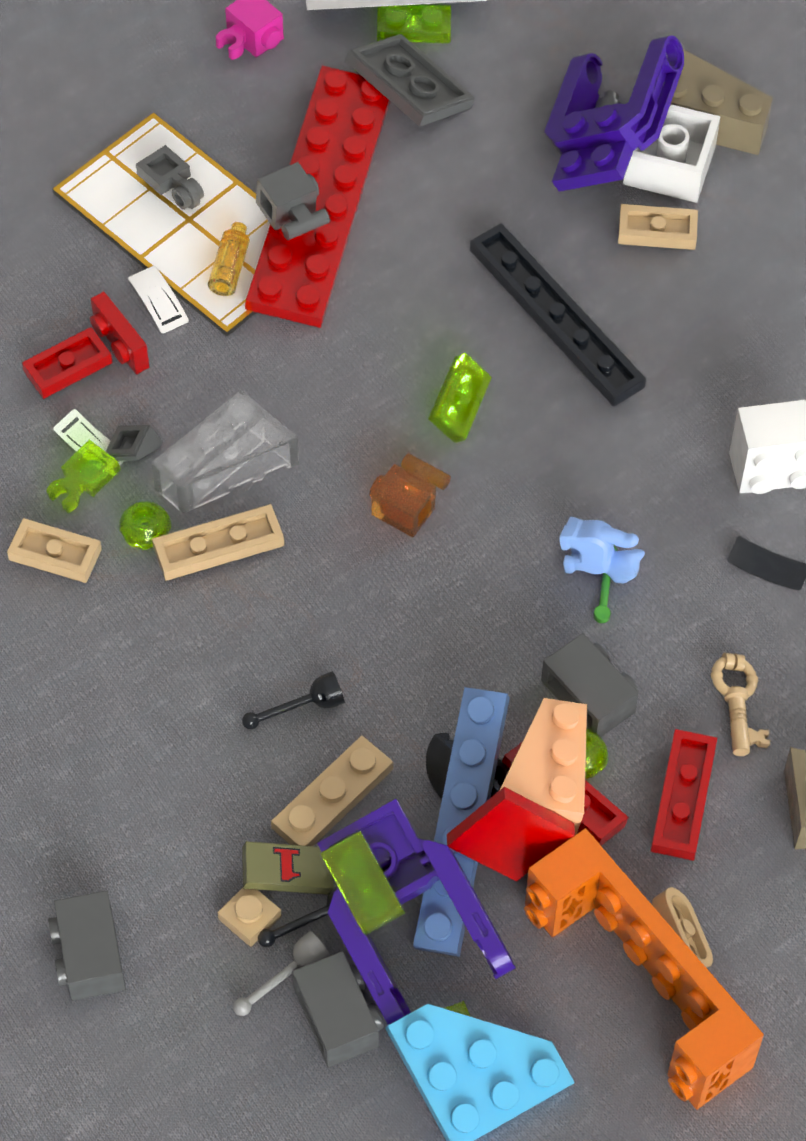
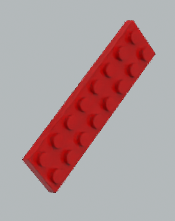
M324 65L321 66L290 165L299 162L306 174H311L315 178L319 187L316 211L323 208L326 209L330 217V223L290 240L284 237L282 228L274 230L270 224L248 291L245 310L318 328L322 327L390 103L389 99L360 74Z

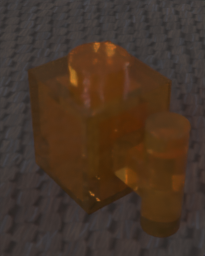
M408 453L402 460L401 467L394 464L385 476L379 475L374 481L369 496L372 497V515L405 534L414 537L435 510L436 487L445 490L451 480V476Z

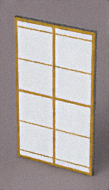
M154 112L52 189L55 196L144 269L156 266L173 293L224 335L229 336L257 313L245 310V302L270 223L256 204V193ZM166 145L190 166L191 177L187 178V180L194 178L202 187L204 197L200 199V205L193 209H181L172 197L171 191L174 188L160 195L137 175L136 163Z

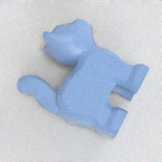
M570 517L559 539L561 550L571 548L572 552L571 555H565L563 563L565 573L572 574L576 570L591 574L606 573L615 583L624 584L635 578L639 571L640 560L645 555V552L641 549L616 551L614 545L622 548H632L638 544L639 538L634 533H626L612 528L602 520H582Z

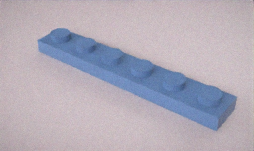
M464 687L434 842L447 845V834L491 798L510 700L507 693ZM451 849L473 887L478 862ZM440 880L436 881L431 889L423 893L413 947L417 950L460 957L466 926Z

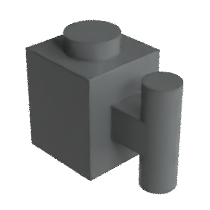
M299 162L257 179L256 204L274 230L282 228L283 235L287 240L330 223V217L326 209L323 208L316 211V201L319 195L318 184L311 174H306Z

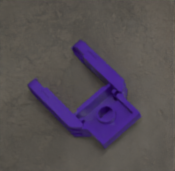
M675 36L661 37L650 42L631 97L626 104L617 103L595 108L600 96L598 94L602 82L600 66L603 63L594 53L576 56L571 59L544 133L561 154L551 181L559 192L623 180L633 151L637 147L641 151L645 150L659 138L684 67V51L680 41Z
M397 799L390 801L317 843L338 881L328 914L388 1025L410 1014L411 1011L368 933L365 922L369 919H377L431 889L438 880L442 882L473 941L477 943L495 979L516 969L509 952L453 851L447 845L418 838Z

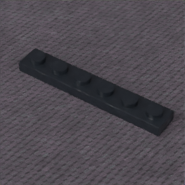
M502 223L470 241V251L613 407L645 388L646 378Z

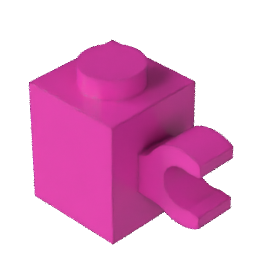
M236 0L225 8L227 29L220 31L216 35V47L221 49L227 44H232L228 47L231 60L239 58L243 54L244 48L257 58L268 49L275 48L284 39L283 14L267 0Z

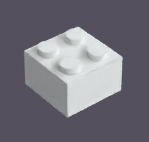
M670 104L659 138L645 150L641 151L637 147L633 151L623 185L697 203L716 147L721 116Z
M806 400L738 408L729 455L739 494L749 492L763 494L773 489L789 487L796 489L806 488Z

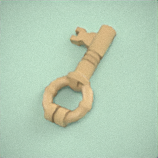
M723 653L722 657L712 667L711 679L729 706L733 754L745 756L750 753V746L753 744L761 748H768L770 745V740L765 739L769 736V730L760 729L757 732L752 728H748L745 701L754 694L757 688L758 677L752 665L745 660L744 655ZM722 670L743 671L746 675V687L727 686L722 679Z

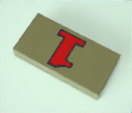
M246 841L242 847L243 889L328 895L334 888L333 872L319 847Z

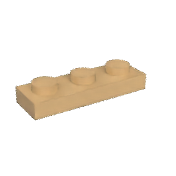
M271 504L152 539L153 548L165 581L285 546L284 536Z
M361 735L271 820V829L290 845L314 846L393 770V761Z

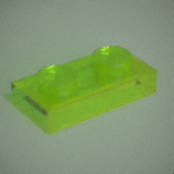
M451 5L378 6L377 41L402 34L410 42L450 43Z
M466 353L455 356L428 420L454 443L466 440L492 377Z
M361 831L320 853L364 935L373 932L406 913Z

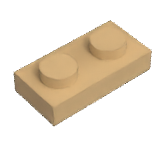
M621 204L618 244L695 250L698 210Z
M23 518L7 554L10 561L87 583L102 548L99 540Z

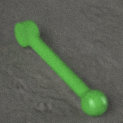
M603 573L599 606L594 610V619L598 623H606L610 619L611 614L610 609L607 607L611 578L606 573Z

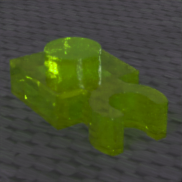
M89 439L61 466L66 477L50 483L46 492L52 501L57 499L60 494L68 493V496L61 504L64 511L70 513L79 505L80 495L84 491L94 497L121 470L120 465L116 459Z

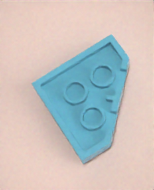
M426 1004L385 1027L446 1141H474L575 1083L552 1041L434 1005Z

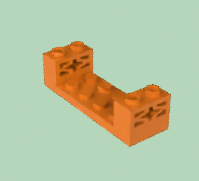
M585 828L529 867L524 907L525 913L535 927L538 929L544 927L553 938L588 912L595 909V916L601 926L606 931H614L623 942L624 951L635 965L640 966L642 964L651 974L652 983L658 993L664 999L669 1000L671 998L682 1011L681 1016L684 1023L691 1030L675 1042L667 1075L669 1076L668 1083L676 1096L684 1102L689 1100L694 1108L698 1110L754 1067L764 1034Z

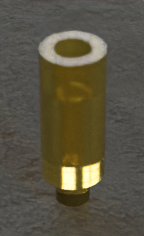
M234 222L231 229L223 232L209 277L208 288L220 296H231L235 293L250 243V239L246 235L247 227L241 222Z

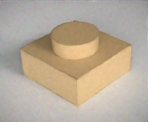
M243 888L217 912L218 920L250 947L258 941V935L262 930L270 929L282 917L281 909L259 890Z

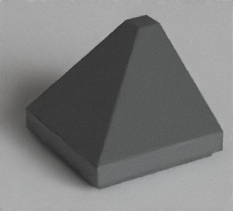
M151 425L118 426L103 458L105 461L140 460L160 448L163 441Z

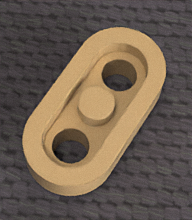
M673 887L654 897L652 901L653 907L706 968L710 967L713 963L712 952L689 900L682 892Z

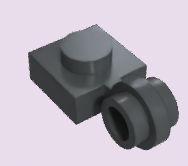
M166 145L136 163L137 175L160 195L174 188L171 191L172 197L181 209H193L200 205V199L204 197L202 187L194 178L187 180V178L191 177L190 166Z

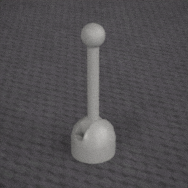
M312 931L301 937L294 945V961L247 998H238L233 1004L234 1012L239 1016L247 1015L251 1010L252 1004L290 976L293 970L331 956L320 939Z

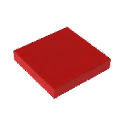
M503 787L447 834V846L517 882L528 873L529 867L575 835V829L572 821Z

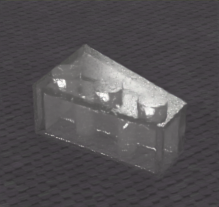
M240 390L151 462L155 490L182 513L188 512L230 494L229 489L251 480L254 484L265 479L264 474L285 465L288 469L298 465V437L245 392Z

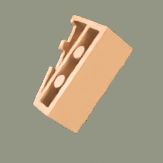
M544 698L500 790L506 787L572 821L576 835L584 815L587 704Z

